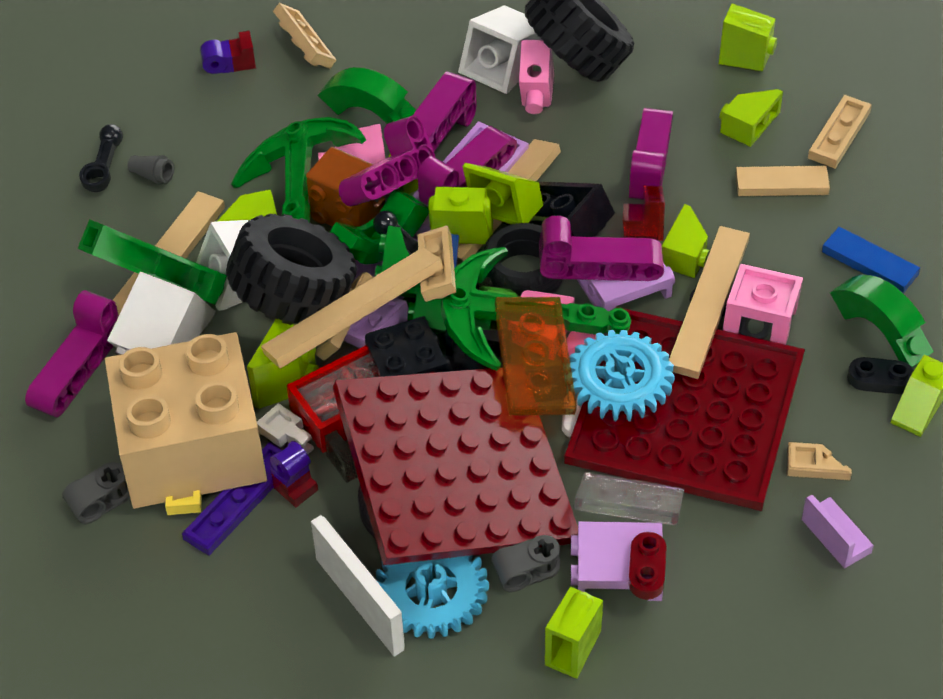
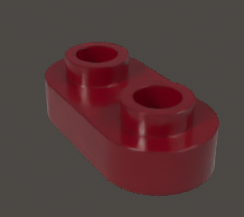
M654 532L640 533L634 537L631 543L628 585L630 591L636 597L645 600L658 597L662 593L665 583L667 545L665 540ZM649 545L653 546L654 548L648 549L644 546ZM642 575H651L652 578L645 579Z

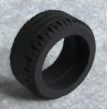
M516 223L503 227L490 236L483 251L506 247L508 254L490 270L484 279L487 286L510 289L517 294V297H520L522 292L526 290L554 294L559 289L563 279L546 278L541 274L540 268L530 272H518L510 270L501 264L504 260L516 255H531L539 258L541 226L530 223Z

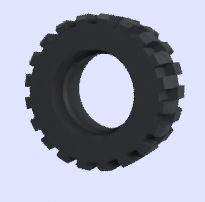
M530 0L525 6V17L538 37L560 59H563L568 66L577 70L582 76L588 77L589 80L596 82L607 80L633 52L634 41L631 34L628 33L627 28L619 21L617 16L600 0Z
M276 214L259 215L242 226L226 268L229 285L242 302H247L254 311L266 314L265 317L272 320L276 318L282 320V323L292 325L293 323L298 324L349 293L357 268L353 254L350 253L345 243L339 241V237L333 233H328L324 227L318 224L308 223L309 220L303 218L296 219L292 218V215L286 214L282 216H277Z

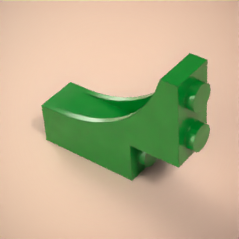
M90 219L77 248L138 274L143 272L195 292L201 299L216 305L219 296L223 293L224 283L227 278L223 273Z
M388 226L387 234H381L379 253H384L382 266L376 265L375 276L410 255L404 243L401 227ZM420 283L399 295L416 298V302L409 303L407 321L425 316L431 331L440 334L446 333V327L441 315L442 298L425 302L421 294ZM474 319L475 329L476 327H481L483 330H491L492 320Z

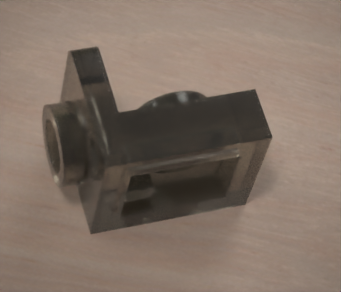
M337 430L325 435L326 456L345 482L348 483L358 478L348 440L344 441Z

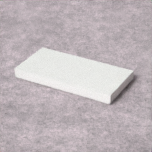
M320 515L313 519L311 527L316 560L391 654L395 657L403 652L405 644L401 610L326 518Z

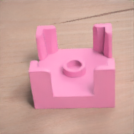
M740 264L727 301L723 331L738 334L741 316L773 323L770 341L786 345L792 316L796 314L803 278Z

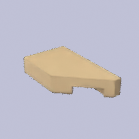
M788 442L787 476L838 480L851 479L852 469L838 462L832 456V452L823 444Z

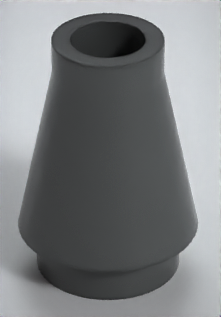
M132 155L128 161V170L157 185L168 183L172 179L174 164L164 155Z

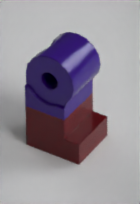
M250 30L239 32V38L225 41L209 40L200 47L202 66L207 73L218 74L256 69Z
M291 441L287 448L270 457L273 487L295 508L319 490L317 482L311 478L309 469L311 460L304 448L296 441Z

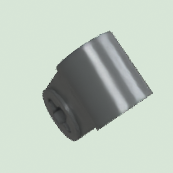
M116 462L103 464L100 468L83 478L73 481L62 493L63 499L82 524L96 521L103 514L124 504L130 498L123 467ZM108 472H109V475H110V478H111V479H109V480H108L107 475H106ZM119 488H120V491H121V495H120V496L118 495V492H117V489H119Z
M540 535L516 545L497 550L492 555L491 561L503 589L507 592H515L526 586L555 577L561 566L559 559L560 547L555 538L548 535ZM540 544H542V550H541V551H539V545H540Z

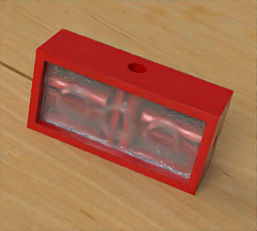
M366 345L286 385L290 410L302 419L303 428L311 435L312 440L322 453L348 441L333 392L335 380L380 377Z

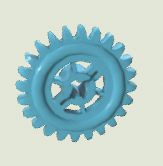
M608 330L607 336L599 332L596 333L595 340L590 337L584 339V345H577L575 353L569 356V364L565 367L567 375L566 385L570 387L571 397H575L578 394V406H582L585 401H588L589 414L593 412L594 408L599 406L601 419L604 418L608 410H612L615 422L618 420L621 411H624L627 420L631 421L632 410L634 409L639 412L641 418H644L645 405L655 413L657 408L656 400L661 405H664L666 395H670L672 392L675 376L672 373L674 365L669 361V354L664 351L661 352L662 346L660 344H651L652 338L646 336L640 339V333L638 332L628 335L627 330H621L620 334H616L614 330ZM605 360L606 366H599ZM634 361H637L643 370L635 369ZM598 377H600V378H602L603 380H605V383L603 384L602 381H601Z
M471 555L384 566L382 562V568L385 572L380 569L376 570L377 582L401 610L403 633L414 629V637H420L423 632H427L428 638L432 639L435 637L436 632H440L443 637H447L448 629L450 628L455 632L462 631L461 622L466 625L472 624V615L481 614V605L485 604L488 600L486 594L489 590V582L486 580L487 569L481 568V558L476 557L474 561H471L473 557ZM413 577L415 584L406 590L408 582ZM457 587L454 597L450 599L447 595V589ZM417 596L420 601L419 605L415 604L410 598ZM442 602L445 604V605H442V606L433 608V606L440 605Z

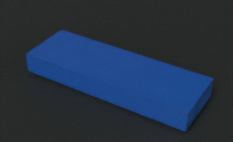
M841 227L834 231L822 247V253L865 275L882 278L894 285L902 293L908 289L919 275L920 267Z

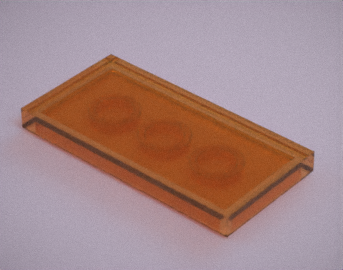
M496 297L495 311L509 415H575L577 405L560 297Z

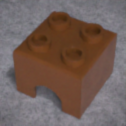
M331 146L306 174L311 217L320 224L326 223L330 226H334L335 222L358 227L371 221L383 208L385 198L382 196L378 202L372 200L350 207L342 202L339 195V185L342 180L374 164Z

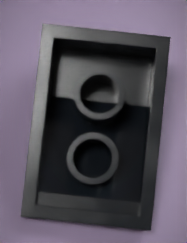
M539 182L543 206L529 223L542 226L543 221L548 217L563 216L570 221L571 236L595 237L606 226V223L612 218L615 211L602 184Z

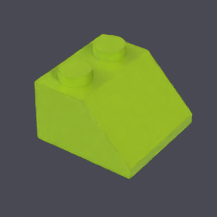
M465 163L462 166L467 187L486 188L487 196L491 200L492 217L495 220L508 224L529 223L543 206L539 182L486 166Z
M275 319L247 365L253 406L260 409L287 400V384L319 369L315 360L316 347L282 368H279L264 355L261 346L295 324L289 325L282 323V320Z

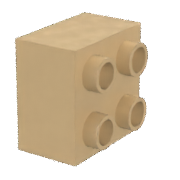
M237 332L218 336L204 334L187 342L152 349L137 347L121 355L105 357L119 455L133 509L165 503L166 497L173 496V500L193 496V491L200 490L201 495L267 482L259 431Z

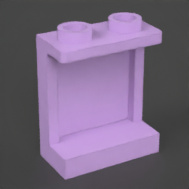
M642 235L636 238H646V236ZM664 265L663 276L654 281L579 279L577 281L593 306L603 307L609 312L618 305L660 291L665 299L672 297L675 276L672 269Z
M578 521V535H571V556H578V565H571V586H578V590L585 592V589H629L632 540L643 532H654L663 538L662 523ZM649 545L644 546L648 549L654 548L653 546ZM642 575L645 579L652 578L651 575ZM663 591L658 597L648 601H662Z

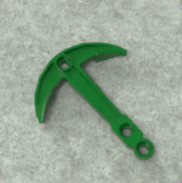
M322 117L295 121L264 140L242 163L231 185L234 188H239L250 180L270 172L272 169L270 162L285 156V202L282 215H292V218L296 219L303 218L309 220L308 223H310V204L308 203L309 195L306 174L311 170L313 146L327 141H332L337 147L356 143L363 144L366 139L354 124L346 120Z
M506 247L478 252L454 268L456 293L442 298L441 315L448 335L466 355L496 371L501 367V363L488 345L482 328L476 327L475 329V318L560 327L568 331L595 335L599 332L608 334V330H614L616 334H620L621 330H627L628 333L631 324L629 313L623 308H614L608 312L603 307L593 306L588 303H569L566 305L476 289L477 282L482 283L490 270L508 254Z

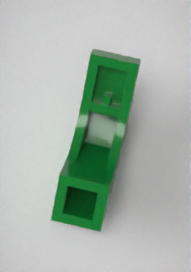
M353 67L341 70L327 82L317 95L337 115L350 107H362L378 115L386 124L412 116L416 111L404 99L408 93L407 90L384 74L366 68Z
M397 189L392 191L380 212L390 211L395 214L398 219V225L411 237L415 235L429 214L428 206L410 193ZM374 218L358 227L335 222L329 233L339 237V241L348 246L350 253L353 254L357 261L366 265L383 261L384 253H379L381 235L373 227Z
M858 275L850 278L830 292L843 318L846 320L861 317L872 322L884 334L899 361H904L913 367L920 362L924 354L929 356L934 352L920 328L921 325L926 323L924 318L906 295L886 280L872 275Z

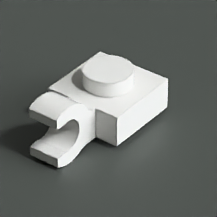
M279 403L257 421L259 433L279 447H282L286 442L296 441L304 448L307 454L314 449V446L308 443L312 439L311 435L302 429V419Z

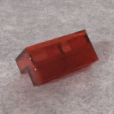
M643 185L642 204H623L624 238H650L663 241L665 199L662 186Z

